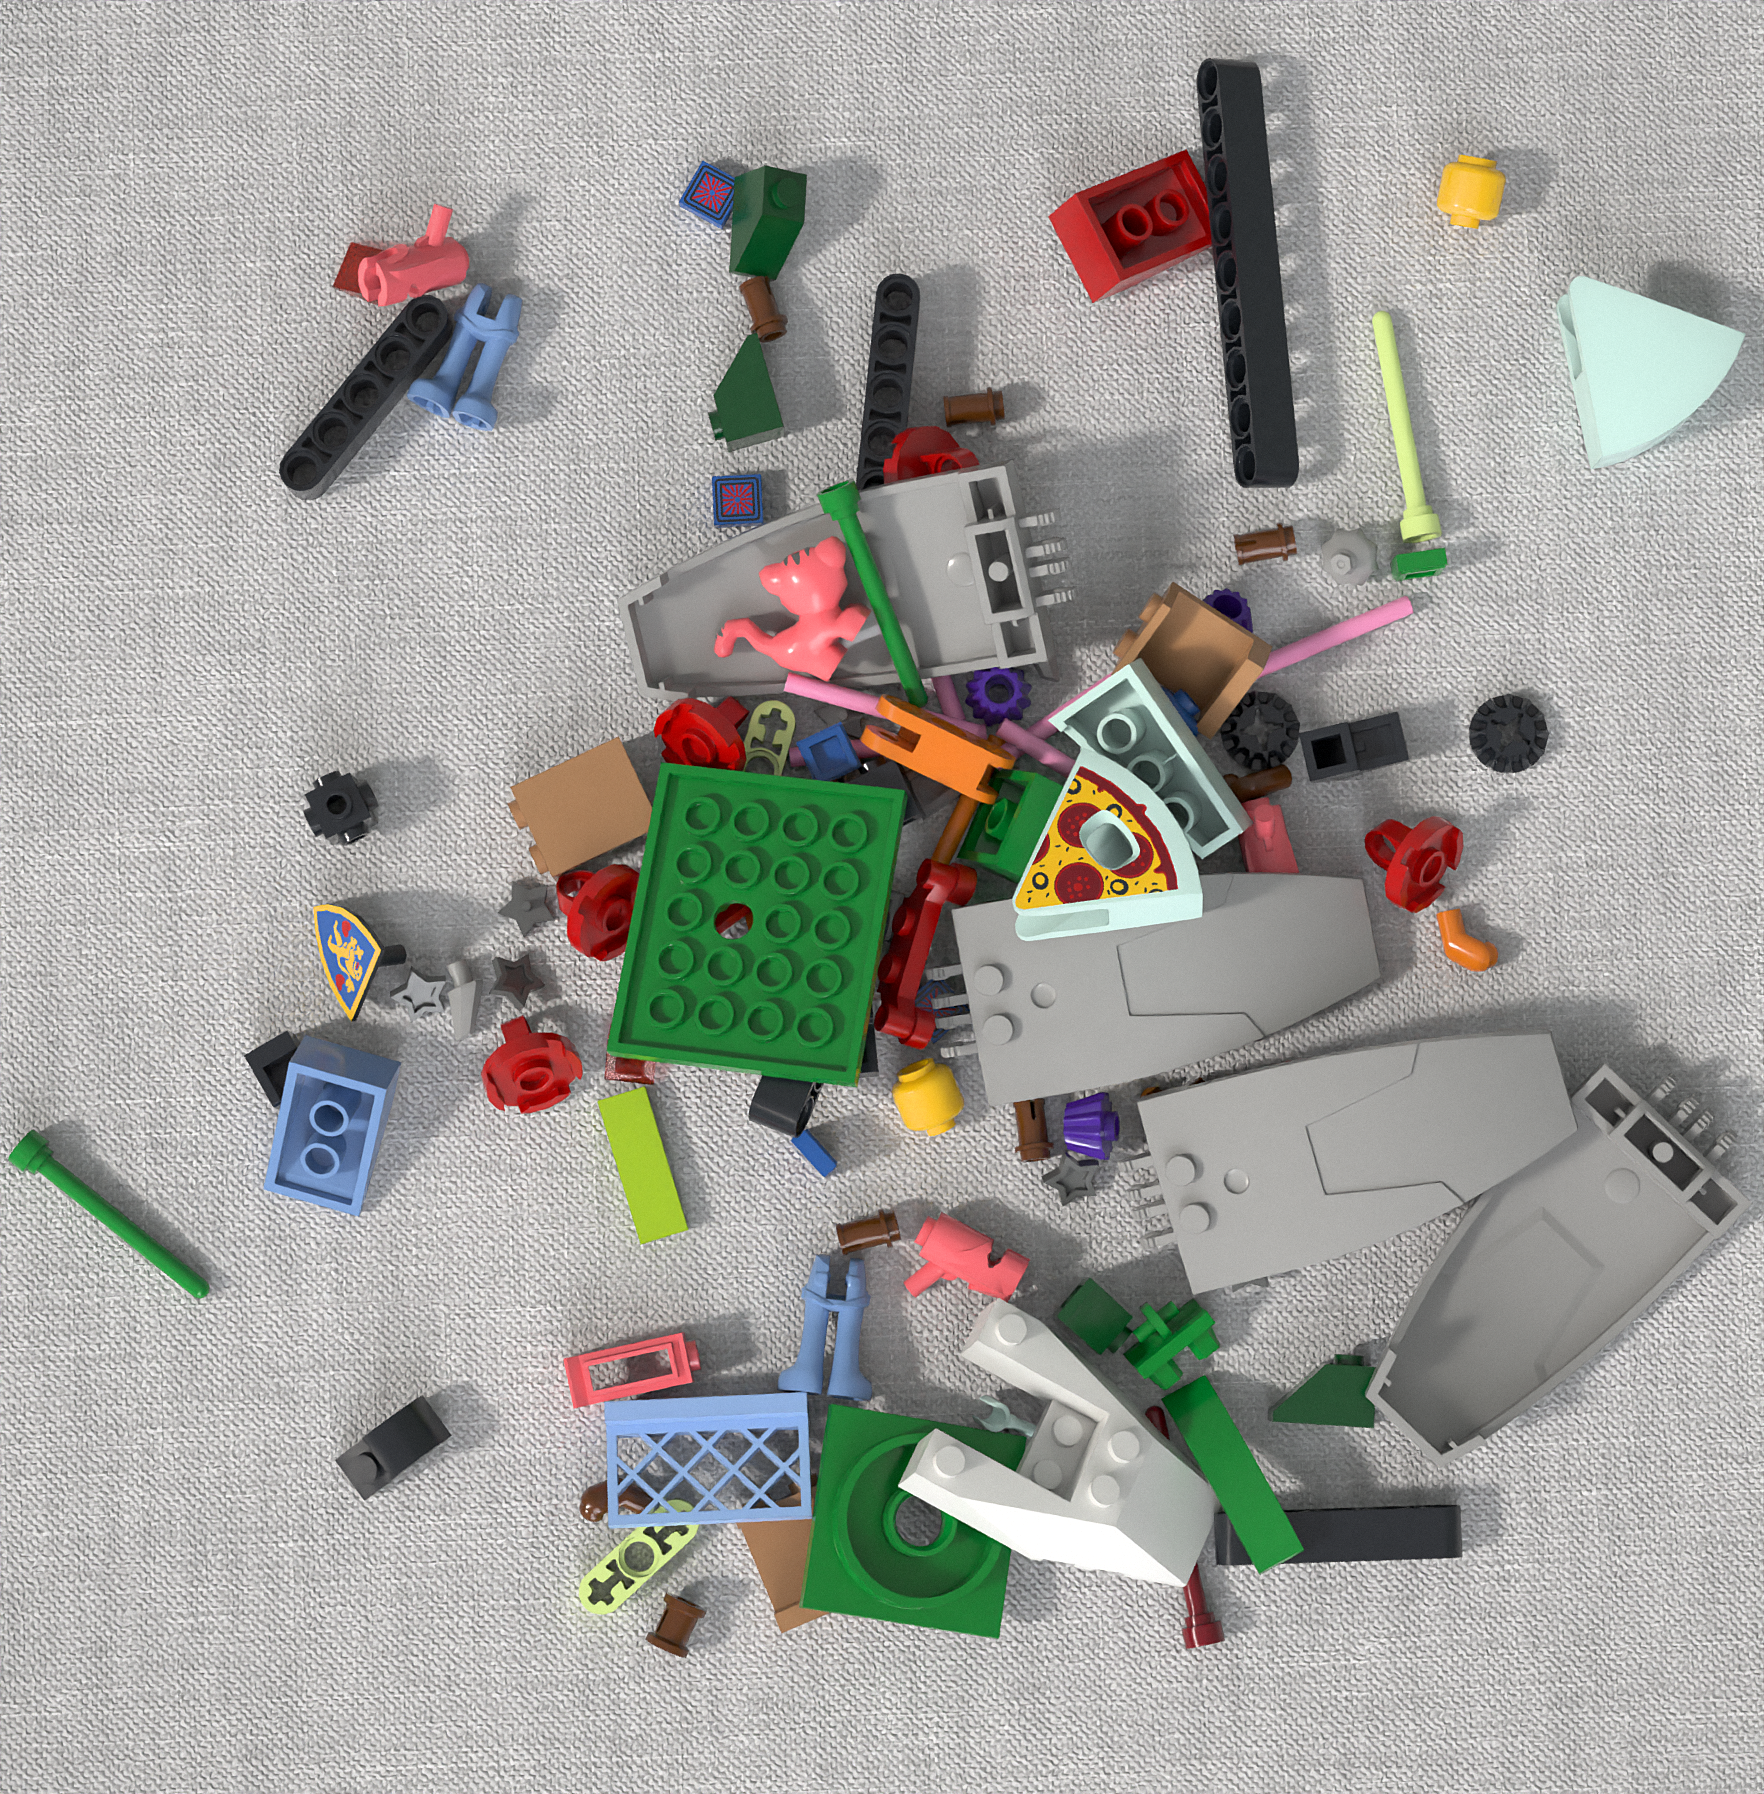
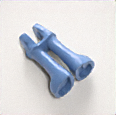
M478 283L466 299L464 305L455 312L454 321L456 325L440 368L432 379L418 378L414 380L408 390L407 398L421 408L440 417L449 418L452 412L455 420L464 426L483 431H492L498 416L497 410L491 404L493 389L508 349L517 342L519 336L517 327L521 314L522 299L516 295L507 294L496 319L487 318L485 314L490 304L492 287ZM476 342H484L485 345L469 386L454 407L462 377Z
M817 1254L811 1268L808 1283L801 1289V1297L805 1301V1314L800 1350L795 1364L781 1372L777 1390L788 1393L807 1392V1395H822L824 1351L829 1312H837L836 1342L827 1396L845 1400L871 1401L872 1384L861 1374L859 1367L861 1324L864 1308L869 1306L871 1299L866 1290L864 1260L850 1258L849 1271L845 1278V1285H847L846 1296L828 1294L826 1290L827 1283H830L831 1277L829 1269L830 1255Z

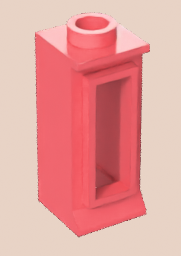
M685 1332L563 1359L574 1408L691 1383L695 1381L693 1371L701 1370L696 1341L686 1342ZM659 1350H668L673 1374L594 1391L589 1366Z

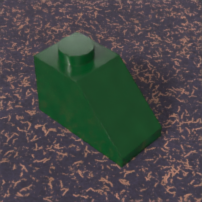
M764 165L735 177L729 273L751 278L768 276L770 282L777 279L804 225L806 174Z
M758 334L747 335L713 395L716 410L707 412L715 441L725 439L728 452L785 437L783 421Z
M1084 1277L1053 1313L1057 1320L1098 1355H1101L1106 1348L1114 1354L1132 1333V1330L1126 1325L1133 1316L1090 1277Z
M1334 1354V1364L1320 1363L1268 1410V1420L1284 1423L1374 1428L1375 1405L1365 1396V1392L1376 1367L1364 1366V1356Z

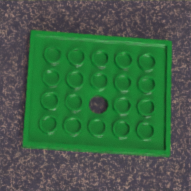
M661 762L606 1050L609 1055L858 1088L908 798L906 791ZM739 903L746 905L753 913V925L749 932L738 939L722 937L716 929L717 915L728 909L730 904Z

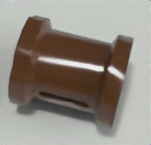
M666 1593L663 1599L666 1607L655 1631L648 1632L645 1640L671 1654L686 1658L689 1649L686 1647L697 1620L704 1618L707 1610L678 1595Z

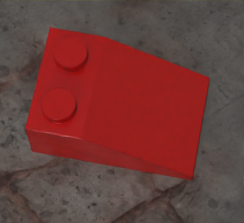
M1187 149L1077 192L1048 216L1092 303L1129 289L1212 247L1207 189Z

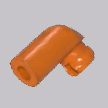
M1460 909L1436 914L1444 952L1449 960L1473 972H1483L1497 963L1498 951L1494 944L1489 941L1484 943L1466 934Z

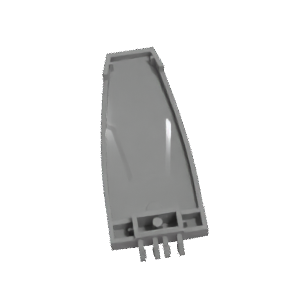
M1013 459L909 478L859 490L861 500L857 503L860 511L856 514L921 679L999 666L1000 669L1045 662L1056 653L1047 605L1076 599L1079 596L1077 586L1066 585L1043 591L1040 576L1066 572V570L1072 568L1071 558L1062 557L1037 561L1036 556L1066 550L1068 544L1064 537H1051L1033 542L1030 527L1053 524L1062 519L1060 508H1052L1026 513ZM820 503L799 509L725 540L670 568L617 599L640 696L676 701L677 699H696L697 697L790 693L784 691L789 672L824 681L807 672L793 671L781 667L771 657L756 651L745 637L737 638L734 643L733 653L725 658L718 657L714 651L717 633L727 620L748 617L762 631L772 637L795 625L799 621V615L791 613L781 603L778 596L769 593L761 584L759 572L767 565L781 563L788 555L806 547H816L821 541L831 536L838 537L846 548L844 571L848 585L839 601L840 609L843 611L850 603L861 602L872 610L838 520L832 521L829 513L824 514ZM872 610L852 642L841 637L837 641L848 650L829 678L828 683L846 688L901 682Z
M1320 872L1199 873L1203 893L1202 917L1033 941L1022 940L1016 934L1015 923L1019 914L1013 908L1012 898H1002L955 907L951 911L961 962L925 969L927 980L933 979L935 981L963 974L966 987L965 992L939 994L931 999L933 1009L969 1003L970 1011L935 1018L937 1029L943 1028L944 1030L972 1023L976 1040L948 1043L940 1048L942 1058L978 1053L989 1107L1109 1086L1148 1077L1220 1055L1264 1038L1337 1003L1381 977L1364 880L1361 877Z
M1498 1028L1497 1032L1419 1039L1327 1053L1257 1068L1195 1085L1187 1084L1142 1096L1137 1105L1150 1151L1119 1160L1117 1165L1119 1172L1127 1173L1138 1171L1144 1167L1155 1166L1158 1180L1133 1185L1125 1191L1128 1201H1136L1163 1194L1164 1199L1137 1206L1131 1210L1133 1220L1142 1221L1168 1213L1172 1228L1161 1231L1156 1230L1145 1234V1236L1139 1238L1142 1249H1149L1177 1242L1192 1293L1195 1295L1324 1262L1413 1229L1464 1204L1509 1178L1578 1130L1579 1126L1552 1031Z
M1601 1063L1570 1095L1579 1126L1578 1130L1531 1164L1481 1193L1453 1229L1423 1275L1385 1346L1366 1389L1365 1396L1440 1468L1487 1443L1486 1439L1539 1401L1590 1360L1652 1304L1715 1239L1718 1240L1753 1204L1712 1165L1738 1137L1731 1128L1722 1132L1703 1154L1690 1144L1713 1122L1712 1119L1716 1114L1709 1107L1703 1110L1681 1133L1675 1129L1701 1102L1694 1093L1689 1097H1685L1666 1120L1653 1109L1675 1089L1679 1079L1672 1072L1642 1099L1605 1063Z

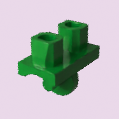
M1193 1298L1179 1309L1172 1301H1169L1157 1312L1145 1302L1139 1307V1310L1147 1320L1132 1331L1139 1341L1123 1353V1355L1144 1379L1149 1378L1161 1389L1167 1390L1179 1381L1183 1375L1181 1369L1172 1359L1176 1354L1187 1346L1198 1360L1210 1356L1220 1347V1343L1211 1327L1216 1322Z

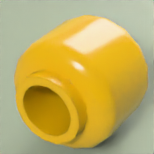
M1458 155L1457 162H1450L1444 166L1437 197V206L1442 212L1451 214L1449 224L1479 229L1480 220H1493L1498 216L1506 177L1503 172L1496 169L1497 161Z
M925 1058L913 1062L897 1072L898 1080L894 1083L891 1093L907 1128L913 1131L926 1130L929 1136H935L950 1130L956 1125L954 1117L963 1110L964 1097L949 1066L943 1063H935L933 1058Z

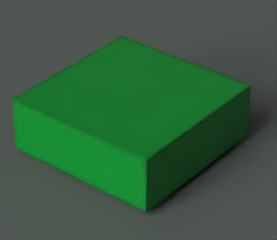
M1445 548L1398 554L1390 562L1392 580H1395V582L1439 576L1448 565Z

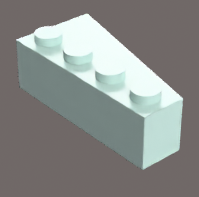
M1141 658L1129 663L1048 720L1060 732L1064 731L1080 745V750L1085 748L1111 759L1147 784L1172 813L1184 833L1190 848L1202 859L1244 832L1253 824L1245 809Z

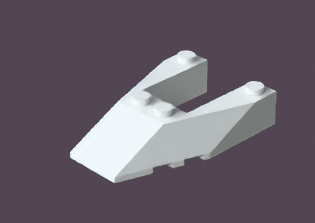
M1000 1298L995 1299L980 1312L960 1356L1047 1403L1016 1472L944 1432L934 1429L918 1442L898 1487L1029 1559L1038 1561L1043 1559L1073 1564L1072 1567L1093 1570L1095 1568L1122 1573L1124 1577L1178 1587L1186 1586L1213 1525L1214 1513H1218L1221 1506L1209 1482L1113 1381L1042 1321Z

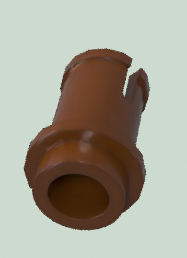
M758 276L743 282L739 286V290L743 294L753 325L750 327L751 333H757L759 341L762 343L784 336L787 333L785 325L788 323L786 315L780 314L768 276Z
M987 387V392L951 397L943 396L947 428L955 425L991 421V426H996V421L1005 420L1002 390L992 391V387Z
M1282 522L1276 524L1277 528L1240 535L1233 534L1238 565L1242 566L1246 563L1282 557L1283 562L1288 561V556L1297 554L1293 526L1283 527Z
M1043 1098L1033 1099V1102L1025 1100L1013 1103L1019 1146H1016L1014 1149L1015 1153H1020V1159L1023 1163L1051 1159L1050 1150L1054 1149V1143L1048 1142L1044 1109L1045 1099Z
M882 1208L878 1209V1215L836 1224L843 1256L851 1252L887 1244L888 1248L893 1247L892 1242L901 1240L895 1211L885 1213Z

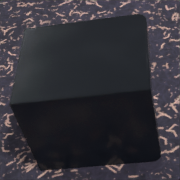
M288 1030L244 1055L270 1103L279 1110L289 1061L300 1045L297 1036Z

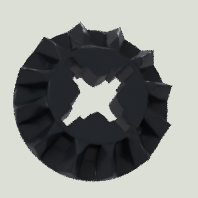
M1254 690L1243 696L1221 725V739L1225 750L1237 763L1246 768L1264 770L1282 764L1291 756L1298 744L1300 722L1297 719L1292 704L1287 703L1276 693ZM1256 710H1259V714L1263 717L1265 724L1281 726V728H1277L1274 732L1267 735L1265 750H1262V744L1259 743L1256 735L1240 734L1239 732L1245 731L1254 725L1257 715Z
M1512 694L1497 696L1487 700L1474 713L1469 726V741L1475 756L1483 765L1500 773H1517L1533 766L1545 753L1550 734L1547 729L1544 713L1539 711L1530 699ZM1517 716L1520 717L1517 733L1528 744L1512 741L1502 751H1499L1502 733L1491 722L1496 725L1506 726L1515 720Z

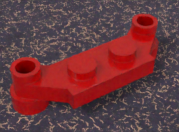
M926 858L921 863L917 872L916 888L909 898L904 897L903 904L894 914L892 920L893 938L889 951L882 958L878 968V979L880 982L877 993L881 994V1005L874 1019L876 1031L897 1037L900 1044L922 1050L927 1046L935 1027L933 1012L915 1007V998L942 906L945 901L959 906L966 905L973 896L977 884V872L974 868L957 862L947 865L930 858Z

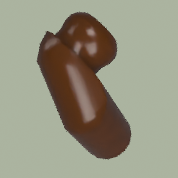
M1279 764L1240 778L1232 773L1222 776L1240 804L1286 789L1292 784V774L1284 764Z
M619 1478V1484H620L624 1479ZM607 1480L589 1486L581 1496L579 1511L587 1521H601L603 1515L608 1513ZM631 1484L619 1496V1507L640 1514L652 1502L653 1498L642 1488Z

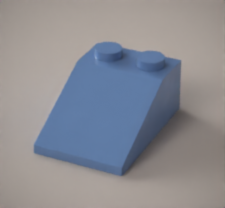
M305 1035L289 1061L263 1189L359 1217L391 1111L401 1062Z

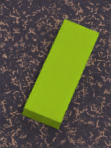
M644 1086L597 1101L640 1245L688 1231V1224L646 1087Z

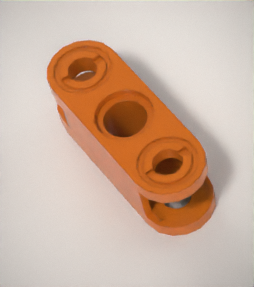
M888 694L881 695L875 707L876 711L901 727L896 735L883 728L867 725L860 738L863 744L875 752L986 804H995L999 796L998 792L987 785V782L981 778L988 764L996 768L1012 769L1017 760L1015 756L998 745L900 698Z

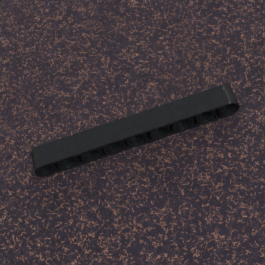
M1208 58L1201 63L1198 69L1196 87L1234 473L1238 484L1243 488H1290L1298 477L1299 455L1261 75L1259 67L1251 60Z

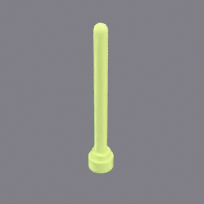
M1378 311L1372 318V324L1407 509L1403 511L1404 519L1399 522L1404 543L1429 541L1442 535L1439 515L1433 514L1432 506L1426 505L1392 318L1388 312Z

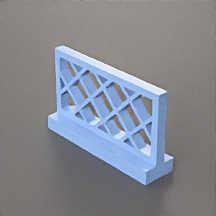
M807 1392L604 1402L607 1437L608 1526L610 1529L812 1519L809 1402ZM798 1430L799 1448L785 1463L765 1446L767 1441L777 1431ZM766 1431L759 1439L751 1433ZM740 1432L753 1445L733 1465L714 1447L727 1433ZM700 1434L715 1435L707 1442ZM677 1435H690L702 1446L700 1451L684 1468L664 1451ZM664 1436L658 1444L650 1437ZM639 1437L652 1450L632 1470L618 1457V1438ZM759 1450L779 1468L761 1489L740 1472ZM708 1453L729 1470L710 1491L689 1474ZM658 1455L678 1472L659 1494L639 1477ZM798 1460H800V1477L790 1469ZM619 1468L628 1475L620 1484ZM786 1474L801 1488V1506L779 1507L766 1494ZM736 1477L755 1495L742 1509L728 1510L715 1497ZM684 1479L704 1496L691 1512H677L665 1501ZM633 1482L638 1484L653 1498L652 1502L640 1514L619 1515V1496ZM760 1501L769 1507L753 1509ZM709 1503H711L718 1509L714 1511H703L709 1505ZM660 1505V1506L663 1507L668 1513H653V1512H654L655 1509Z

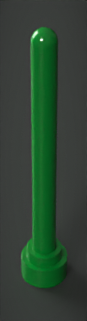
M854 479L846 480L827 487L817 493L824 514H830L832 521L838 520L909 703L923 708L928 702L926 690L856 514L860 511L857 502L861 500V496Z
M32 1129L27 1133L8 1157V1161L23 1173L27 1170L34 1175L38 1172L41 1173L193 1297L202 1299L209 1294L210 1286L205 1279L52 1157L54 1151L48 1147L50 1142L36 1130Z

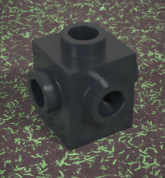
M340 771L326 774L312 783L315 788L314 790L304 794L310 807L303 810V813L311 830L316 837L324 834L325 838L333 845L340 842L343 846L353 844L370 834L368 828L378 824L372 810L379 807V804L367 780L359 783L350 772L343 776ZM345 798L346 809L340 814H332L329 804Z

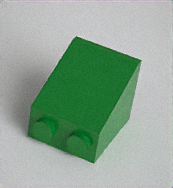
M995 768L988 785L995 789L999 796L993 805L980 803L957 858L1015 884H1019L1064 786L1038 773L1003 768L999 771Z

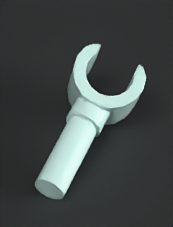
M984 1395L980 1397L982 1401L993 1406V1411L987 1419H980L972 1415L975 1422L992 1432H998L1007 1428L1032 1437L1037 1425L1010 1414V1410L1006 1405L991 1396Z

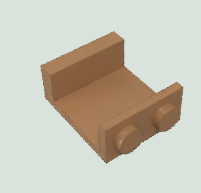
M1172 582L1162 597L1154 592L1148 599L1138 618L1143 620L1138 630L1134 632L1128 628L1118 641L1112 653L1119 658L1111 675L1129 663L1141 658L1157 682L1174 693L1182 688L1194 700L1201 710L1197 720L1198 732L1211 740L1264 670L1273 646L1175 582Z
M619 736L510 787L515 800L507 804L518 828L521 830L529 827L536 844L528 849L541 875L549 871L556 882L564 875L563 873L641 836H644L645 840L647 839L652 806Z
M816 1473L811 1475L812 1515L818 1481ZM793 1482L788 1485L791 1494L773 1501L779 1507L801 1506V1488ZM760 1501L753 1509L769 1507ZM812 1519L736 1523L738 1529L741 1528L771 1600L775 1610L774 1616L781 1633L829 1614L827 1612L799 1608Z

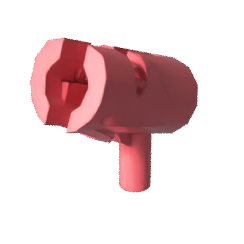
M434 203L426 234L418 238L414 245L407 247L406 244H397L361 261L358 269V284L362 296L368 302L378 300V307L403 302L408 294L412 298H417L425 293L462 283L466 278V272L469 268L468 253L454 238L445 237L453 209Z
M1269 797L1242 803V807L1253 821L1251 826L1238 835L1245 871L1299 873L1281 805H1271Z
M941 1212L938 1220L930 1216L927 1217L914 1243L923 1247L918 1256L929 1262L903 1283L916 1298L940 1278L951 1281L959 1277L969 1283L968 1289L1000 1298L1008 1303L1030 1259L1008 1248L1002 1257L992 1261L990 1259V1252L994 1245V1239Z

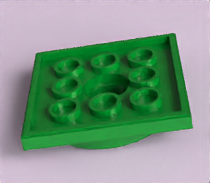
M830 1404L826 1420L799 1608L999 1639L1011 1548L940 1509L942 1522L938 1536L925 1546H915L908 1543L898 1532L896 1515L900 1505L906 1499L915 1495L898 1487V1484L918 1442L934 1429L944 1432L1016 1472L1025 1453L1027 1437Z

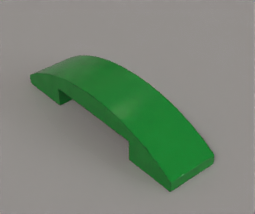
M1204 1375L1163 1397L1161 1400L1184 1442L1195 1457L1259 1575L1303 1552L1304 1548L1274 1492L1207 1377Z

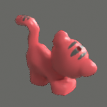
M831 536L821 541L816 547H806L788 555L781 563L765 566L759 572L761 584L769 593L778 596L781 603L791 613L799 615V621L772 637L762 631L748 617L727 620L717 633L714 651L718 657L725 658L733 653L734 643L737 638L745 637L756 651L771 657L781 667L793 671L807 672L828 682L848 650L837 641L841 637L852 642L872 611L861 602L850 603L843 611L839 607V601L848 585L844 571L846 548L843 542L838 537Z

